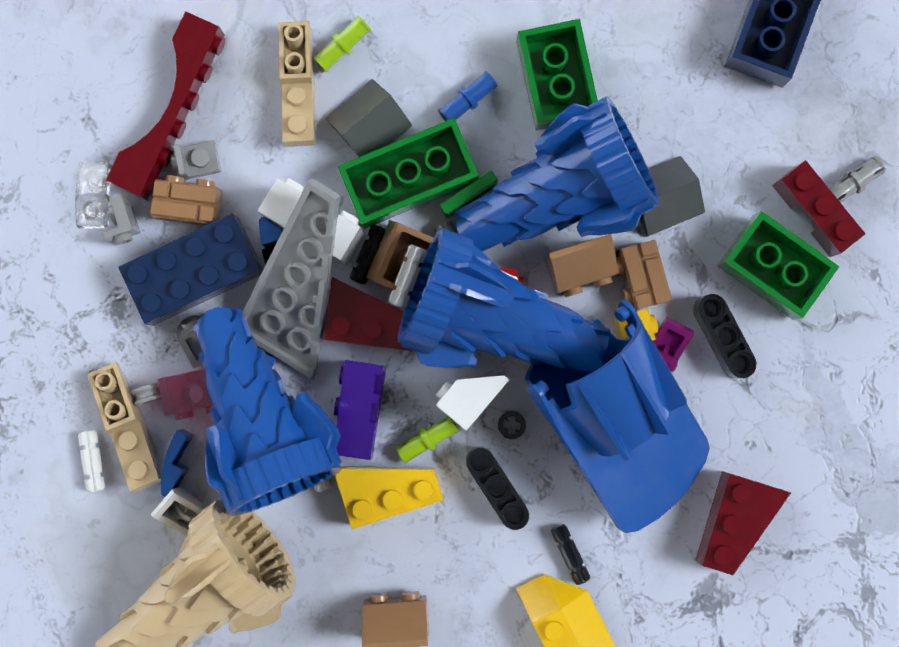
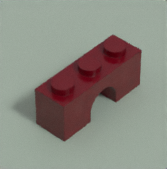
M806 160L795 166L772 185L790 209H799L809 219L814 228L811 235L829 257L843 253L866 234Z

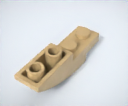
M310 21L279 22L282 142L284 147L315 145L316 102Z
M115 362L88 373L87 376L105 430L111 434L129 491L135 493L161 482V473L154 456L157 454L139 405L135 406L134 404L136 399L131 394V388L119 364Z

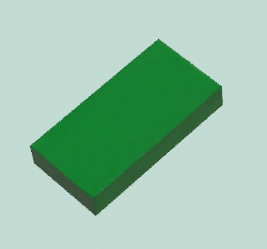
M491 170L440 204V210L445 218L454 215V211L475 201L496 187L498 179Z

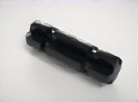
M374 224L370 227L367 234L369 239H365L355 261L358 264L356 267L353 266L349 278L359 284L367 283L368 278H366V275L386 230L385 228Z
M561 524L551 530V534L555 542L559 543L557 547L567 568L572 571L570 574L575 584L581 585L590 580L591 576L586 566L582 565L584 563L574 540L570 539L571 534L567 526Z

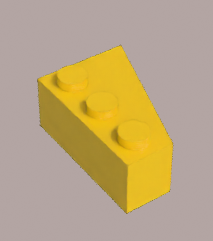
M341 466L342 470L335 475L352 530L444 501L435 467Z

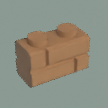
M165 175V180L156 179L154 182L150 215L156 220L206 226L219 220L223 193L220 188L214 187V181L196 179V184L184 183L183 177Z
M656 240L622 248L616 252L619 272L617 276H623L626 286L621 289L623 300L631 303L636 311L673 300Z

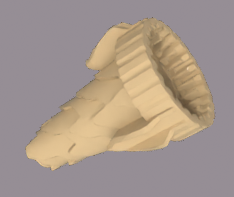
M221 498L217 499L211 505L204 508L189 523L188 534L179 550L181 554L162 568L160 571L161 576L145 590V593L138 599L139 601L118 616L122 621L96 641L95 647H186L205 633L208 635L217 631L229 621V631L234 634L274 623L281 617V607L283 603L292 597L295 588L296 578L289 556L279 539L274 535V532L254 511L237 516H228Z

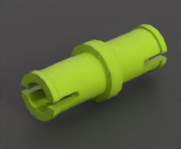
M357 16L339 35L335 33L332 36L333 40L313 58L327 73L345 54L349 56L353 52L352 48L372 30L360 16Z
M447 416L427 429L425 427L421 428L419 434L401 445H397L396 449L401 459L407 464L410 460L428 449L433 451L437 448L436 445L460 431L454 420Z

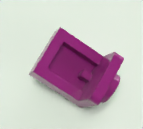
M666 316L658 329V333L655 334L656 340L652 341L670 371L674 372L678 366L679 358L694 336V330Z

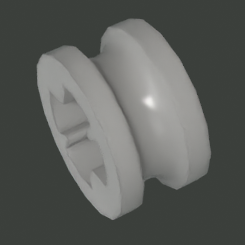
M153 383L131 390V394L136 396L135 406L161 399L162 395L157 393L159 384Z

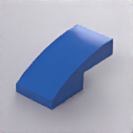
M185 429L176 430L165 456L161 475V495L164 497L172 489L179 487L189 470L187 466L179 462L194 434Z

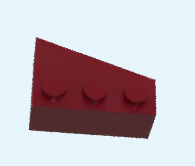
M332 277L324 340L415 352L402 347L401 343H398V332L404 311Z
M722 471L695 561L704 567L734 575L791 492Z

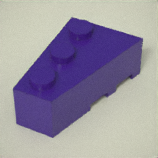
M345 360L344 366H341L339 375L341 393L340 397H336L334 416H338L336 427L341 434L336 447L339 456L365 460L373 459L387 366Z

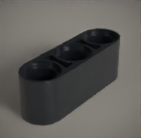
M709 294L697 299L693 305L694 316L724 373L736 379L750 377L756 370L757 362L726 301L717 294ZM707 300L716 305V314L713 317H708L703 311V305ZM722 328L727 329L731 335V340L727 345L721 344L718 340V332ZM737 356L745 360V369L741 373L736 372L732 365L734 358Z
M483 446L472 448L466 456V465L469 472L502 523L511 530L522 529L529 521V511L493 454ZM476 453L486 454L489 457L488 466L482 470L475 469L471 464L472 456ZM500 479L505 482L506 490L502 495L494 496L489 492L488 486L493 480ZM512 506H518L523 510V516L517 522L508 521L506 518V512Z

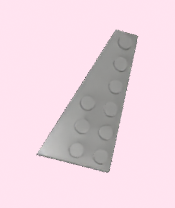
M314 178L307 182L242 311L256 345L310 379L316 376L341 196Z

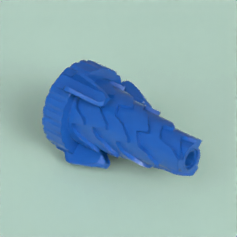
M606 96L587 107L576 103L568 106L534 143L537 150L535 153L536 159L510 172L511 177L492 188L489 194L453 213L457 219L456 228L458 234L472 239L474 246L481 251H485L500 243L505 247L518 240L535 238L557 227L558 231H561L577 222L579 223L576 228L581 237L631 231L637 228L641 215L660 205V198L651 173L631 131L609 96Z
M440 228L437 231L420 266L421 269L413 290L410 292V298L405 307L398 332V343H401L404 348L415 351L421 364L440 368H474L477 364V358L474 353L478 349L503 359L507 354L534 365H539L540 362L563 369L567 367L594 372L602 367L611 332L609 328L585 320L572 309L547 300L548 294L522 285L517 277L503 272L479 248L474 246L472 239L444 228Z
M216 307L206 311V314L198 319L197 324L193 325L203 351L198 354L206 372V388L214 407L210 409V413L215 425L206 429L205 471L209 487L219 492L227 515H242L270 506L311 489L338 474L342 467L336 447L341 434L332 420L310 398L307 392L298 394L296 399L292 395H287L280 375L275 369H271L263 348L258 350L245 315L240 308L231 310L230 307Z

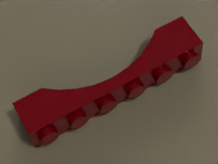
M185 11L172 38L176 53L177 72L174 91L169 105L159 122L146 136L118 153L106 178L107 182L145 200H148L149 196L153 195L154 182L156 179L160 180L158 177L162 168L167 167L171 161V155L173 154L171 149L176 138L180 139L186 129V122L184 121L189 110L193 111L198 104L199 94L197 93L202 83H206L211 76L212 61L215 55L219 56L224 48L225 34L219 26Z

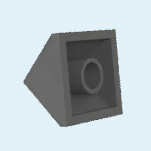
M373 79L325 118L358 157L392 144L412 127L411 122L391 94Z
M681 156L649 169L659 194L660 205L640 217L647 237L705 213L699 178Z

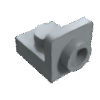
M214 140L184 147L181 144L173 145L175 154L171 155V163L174 172H179V175L185 180L222 172Z
M119 194L109 198L112 207L108 209L113 224L115 226L118 225V228L102 233L103 240L111 243L114 242V245L128 243L133 240L132 236L141 233L130 198Z
M197 315L189 316L182 320L177 327V339L193 369L202 365L198 353L203 352L193 325L197 324L198 319L204 315L199 317Z

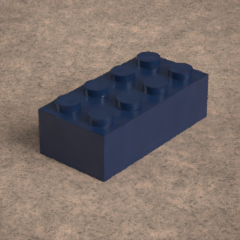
M749 0L724 67L778 87H784L793 77L821 0Z
M233 213L118 267L143 323L155 326L260 276L263 271V267L240 218Z

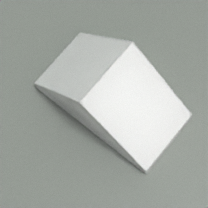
M183 486L172 489L151 515L153 518L187 536L189 523L206 506Z

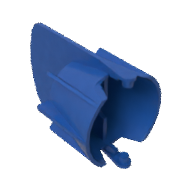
M622 300L618 304V309L614 312V316L620 322L627 321L628 325L624 329L629 338L617 339L610 332L602 367L594 372L567 367L563 369L540 362L539 365H530L525 375V382L529 385L527 387L529 396L560 437L615 526L624 533L639 531L653 523L678 503L706 463L710 447L707 437L687 405L686 396L649 336L635 308L628 301ZM598 319L589 320L590 322L605 327Z

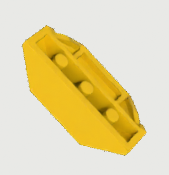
M546 574L516 588L544 647H616L588 590Z

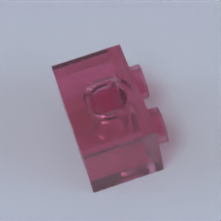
M204 369L157 379L165 416L175 415V420L194 417V410L205 408L206 414H209L210 409L214 408L206 388V372ZM194 385H198L203 391L202 399L197 403L193 402L189 396L190 389Z

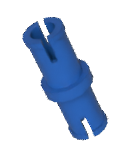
M485 71L468 87H461L458 90V95L444 107L440 108L438 113L444 121L452 118L457 120L469 109L474 110L478 107L477 102L498 87L496 81Z

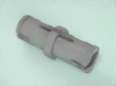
M873 156L854 171L849 170L846 172L844 178L829 187V189L842 203L854 193H861L869 182L885 173V165L880 158Z

